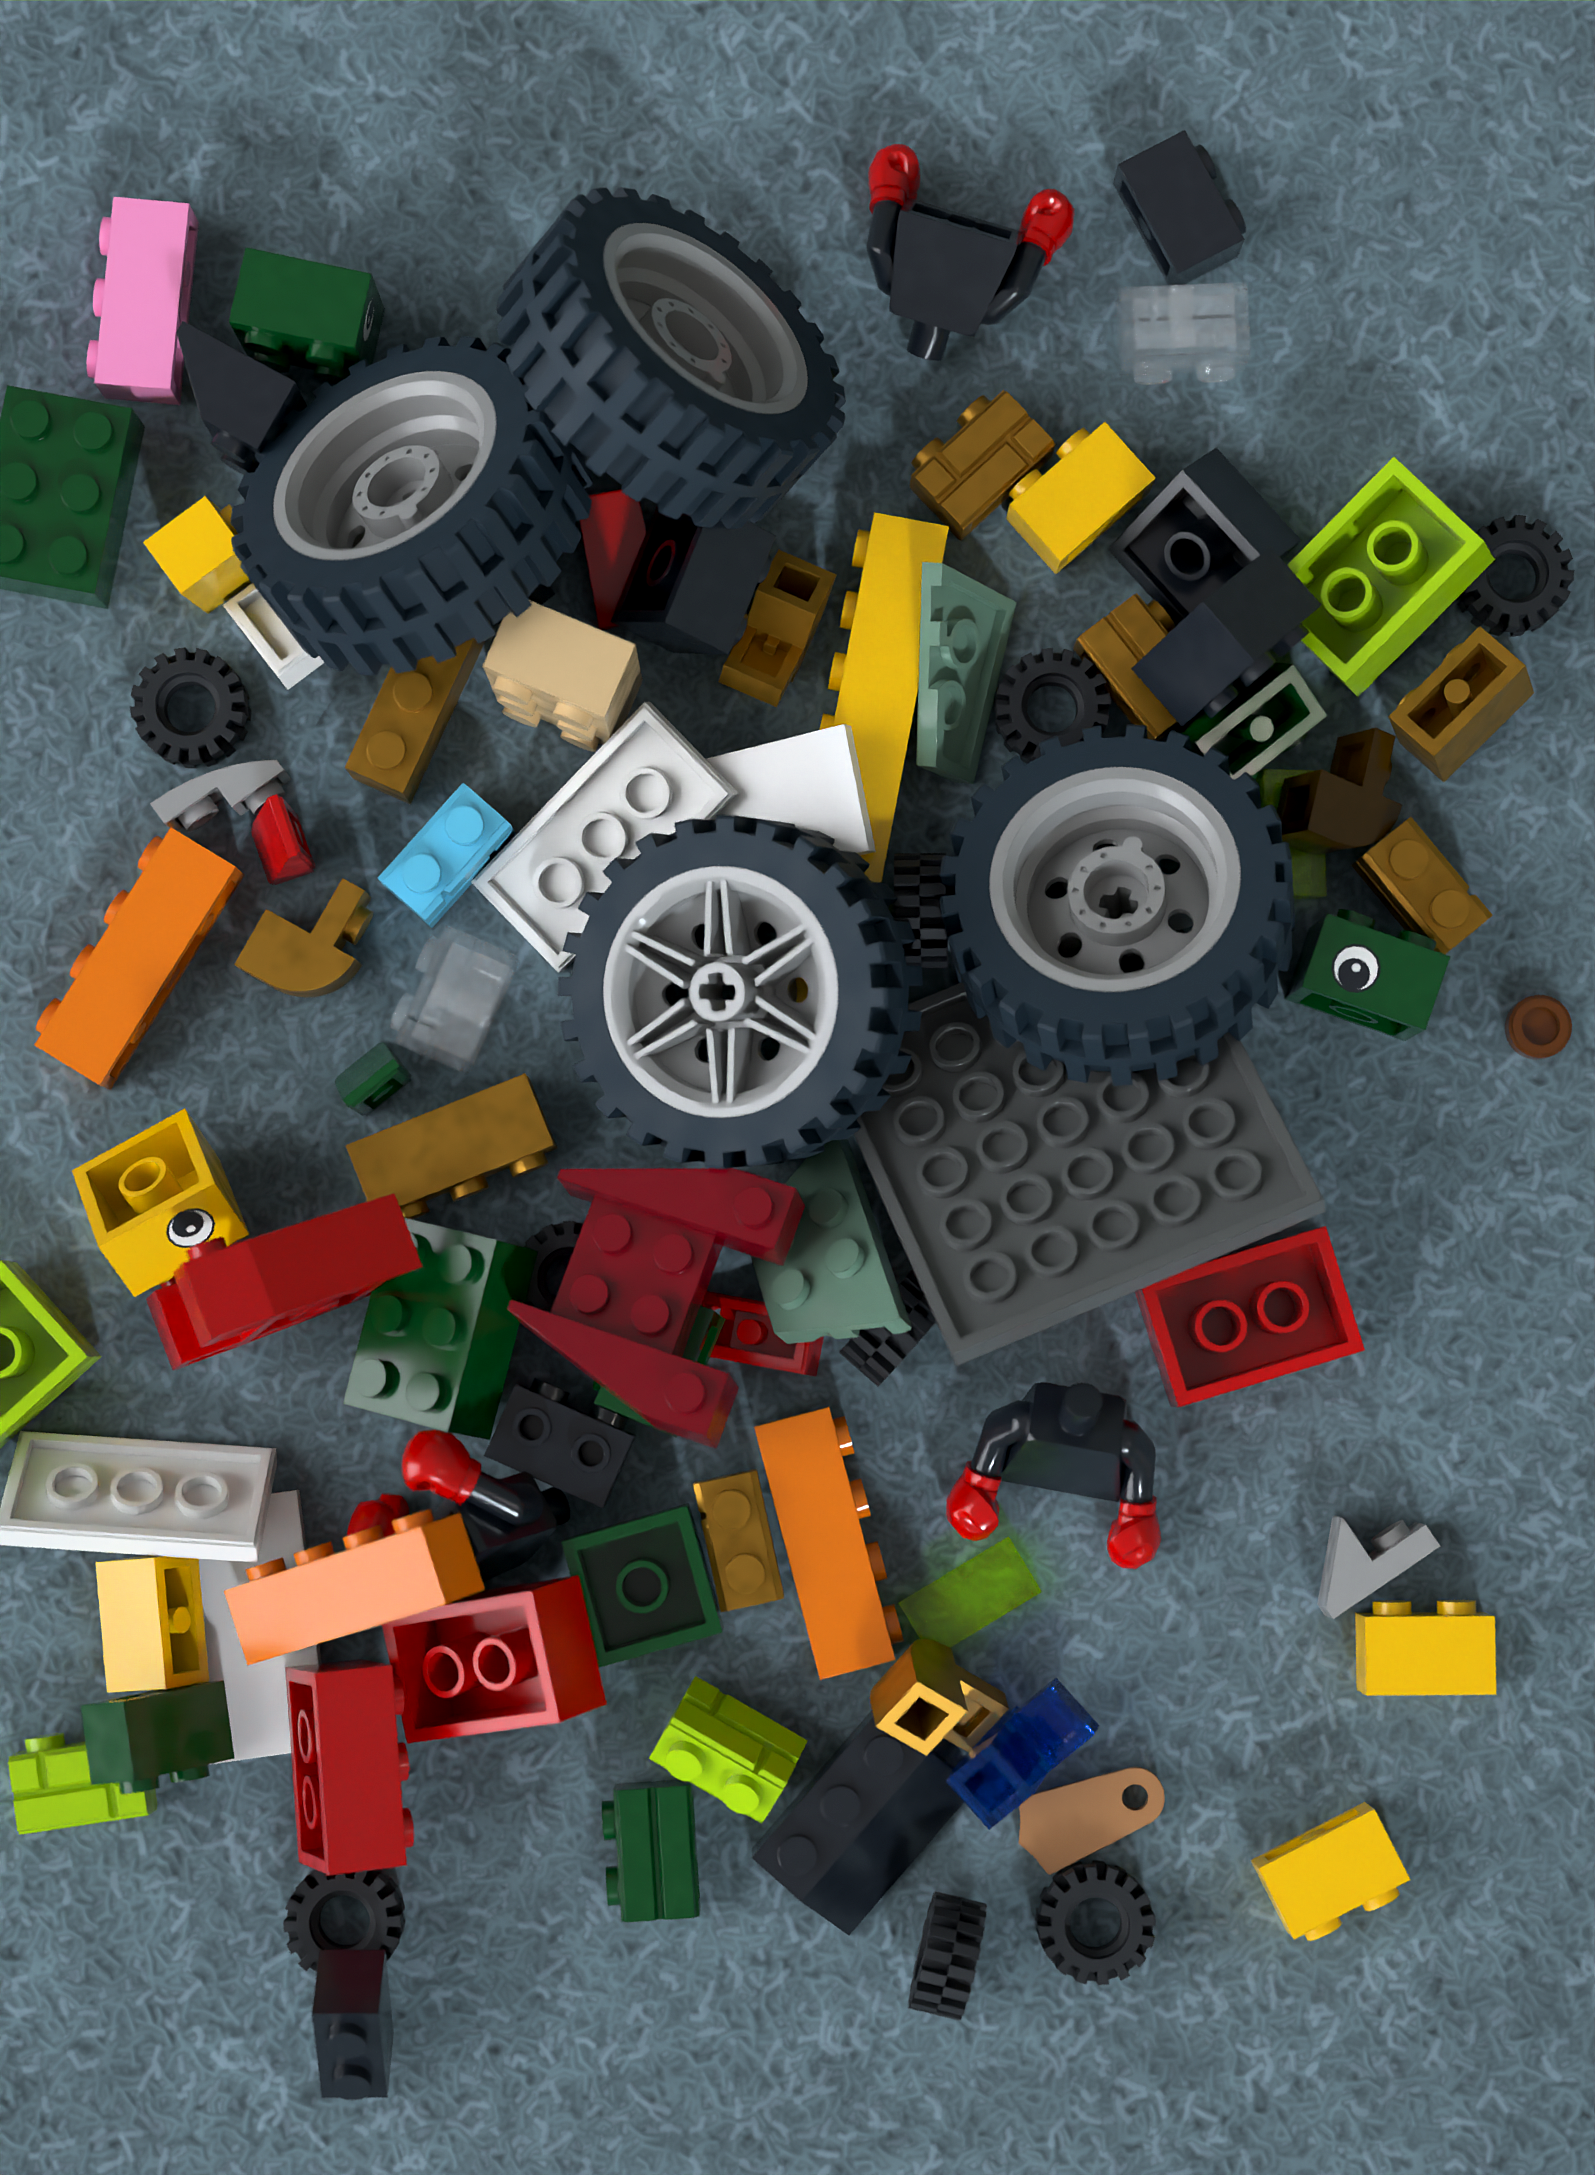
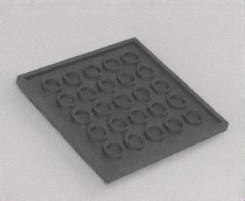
M1183 929L1175 931L1178 933H1184ZM1079 952L1062 954L1061 956L1064 958H1071L1077 955ZM1134 956L1125 958V966L1122 970L1125 974L1143 970L1135 963ZM963 983L956 984L908 1004V1010L922 1011L919 1031H904L899 1050L912 1055L905 1073L889 1074L882 1088L889 1092L891 1096L880 1110L864 1111L856 1119L861 1128L853 1134L956 1366L1325 1212L1324 1199L1241 1040L1238 1041L1229 1032L1217 1040L1219 1057L1201 1066L1195 1054L1176 1062L1178 1074L1176 1077L1159 1081L1156 1068L1132 1071L1133 1085L1113 1086L1111 1072L1091 1070L1088 1083L1068 1079L1066 1066L1063 1062L1052 1059L1045 1071L1029 1064L1024 1045L1019 1040L1008 1049L993 1037L989 1017L985 1015L978 1019L970 1007Z

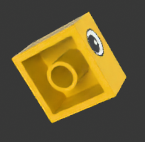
M185 1108L72 1170L98 1248L134 1297L156 1285L169 1281L174 1276L173 1272L183 1262L189 1261L186 1254L187 1249L224 1236L227 1246H230L249 1234L218 1156Z

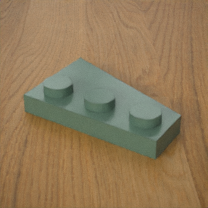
M922 562L916 765L952 782L974 784L1017 602L943 563Z

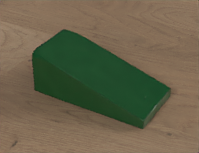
M381 1042L338 1075L335 1084L342 1100L349 1108L362 1116H368L411 1081L410 1077L412 1075L388 1045Z

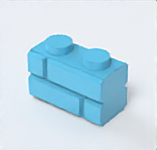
M462 783L382 872L378 879L385 888L428 926L433 928L472 884L471 881L491 861L489 855L491 853L498 854L516 833L506 819L467 785Z

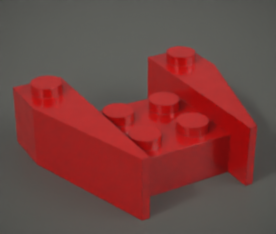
M392 1193L231 1246H227L224 1236L195 1245L186 1250L189 1261L183 1262L173 1272L174 1276L169 1281L160 1284L161 1288L155 1290L146 1301L171 1368L174 1371L369 1297L371 1292L385 1281L423 1266L396 1195Z

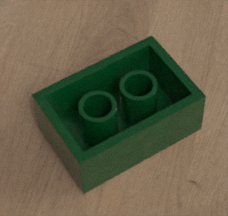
M7 385L0 418V589L108 609L145 429L133 408Z
M404 1218L423 1267L391 1278L371 1292L343 1404L449 1433L490 1440L520 1324L507 1308L510 1300L525 1304L538 1251Z

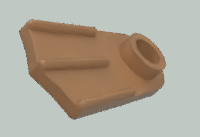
M1127 1767L1022 1796L1019 1798L1020 1832L1018 1842L1036 1858L1046 1873L1051 1875L1153 1822L1160 1815L1164 1806L1165 1794L1163 1786L1158 1777L1151 1771L1142 1767ZM1133 1784L1142 1786L1148 1794L1146 1802L1137 1808L1126 1805L1122 1798L1124 1790Z

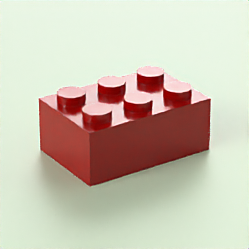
M1326 1226L1204 1262L1135 1291L1170 1407H1182L1365 1351Z
M579 1575L483 1590L448 1604L381 1624L389 1662L393 1668V1676L399 1675L403 1684L404 1711L401 1718L407 1744L560 1723L607 1704Z
M363 1659L285 1667L299 1863L327 1875L406 1866V1848L413 1846L414 1825L409 1808H403L401 1782L407 1781L409 1777V1757L405 1743L403 1741L398 1742L396 1715H402L404 1711V1690L399 1675L393 1676L392 1665Z

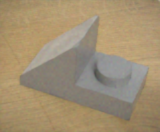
M1334 1515L1331 1522L1317 1603L1323 1614L1335 1619L1439 1548V1543L1427 1525L1415 1522L1407 1527L1403 1520H1399L1371 1539L1375 1550L1367 1554L1346 1521L1342 1517Z

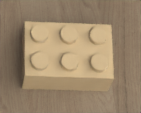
M530 601L532 605L518 618L512 613L503 618L485 659L483 668L497 701L504 706L502 710L504 715L531 727H537L540 719L547 721L563 730L560 737L565 741L585 750L595 752L598 744L604 745L625 723L643 681L636 645Z

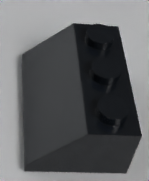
M871 1710L753 1846L752 1859L803 1904L847 1935H850L974 1792L976 1787L935 1750H932L926 1756L877 1728Z

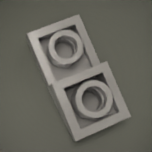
M277 760L246 762L214 770L191 779L168 791L150 804L167 827H172L178 831L184 826L190 832L207 823L218 813L219 809L215 803L224 797L240 816L248 810L257 815L268 797L276 794L279 797L285 795L282 786L292 779Z

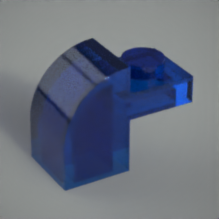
M1054 1678L1022 1706L1014 1707L962 1757L945 1781L990 1830L1037 1791L1048 1772L1093 1737L1099 1728V1724L1057 1678Z

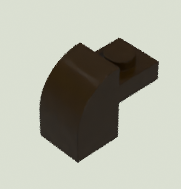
M1375 727L1338 737L1330 773L1320 769L1285 778L1277 807V813L1281 819L1282 842L1289 843L1290 847L1308 854L1322 855L1366 846L1384 837L1394 826L1402 808V804L1382 796L1384 786L1387 784L1392 771L1391 755L1396 736Z

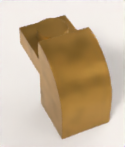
M778 549L765 580L757 588L748 615L746 630L740 641L732 648L723 665L718 682L777 708L789 683L793 682L814 637L836 574Z
M342 878L311 934L266 909L234 965L272 988L291 996L317 997L331 993L347 984L362 966L355 958L344 953L342 949L347 941L356 945L365 933L373 916V911L366 908L371 897L365 890Z
M918 1639L913 1642L870 1691V1703L876 1727L926 1756L943 1738L969 1752L1009 1709L1004 1692L956 1665L952 1649L930 1639Z

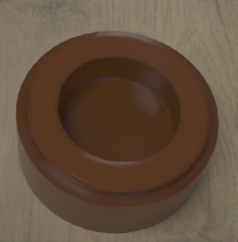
M1533 995L1519 1001L1511 1008L1505 1021V1034L1510 1046L1519 1055L1533 1060L1545 1059L1559 1053L1567 1045L1572 1032L1571 1017L1565 1006L1557 999L1547 995Z

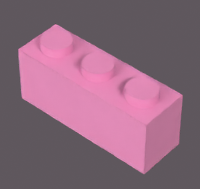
M113 197L111 217L102 218L99 244L101 255L107 256L105 279L97 278L94 285L93 310L96 317H101L99 340H90L88 345L87 374L89 378L94 379L95 385L105 399L180 405L184 357L176 332L182 321L186 323L189 321L198 232V220L189 203Z

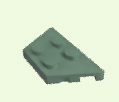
M848 1139L831 1140L824 1144L825 1151L807 1157L785 1183V1185L797 1189L805 1208L784 1265L781 1266L751 1256L773 1331L787 1344L813 1342L822 1336H831L835 1339L856 1338L859 1336L860 1329L886 1327L893 1334L905 1333L912 1329Z

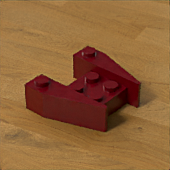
M736 1168L560 1169L557 1179L570 1196L591 1202L551 1312L549 1313L510 1300L507 1309L523 1326L652 1426L717 1449L739 1387L729 1373L682 1358L723 1246L781 1266L784 1265L805 1208L797 1189Z

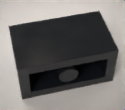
M1185 130L1119 163L1113 181L1115 189L1171 291L1237 258L1245 240L1242 234L1246 233V225L1237 205L1230 198L1224 201L1213 182L1216 179V170L1210 155L1201 144L1194 147Z
M319 1950L312 2006V2022L322 2098H342L345 2100L387 2098L394 2030L386 1951Z

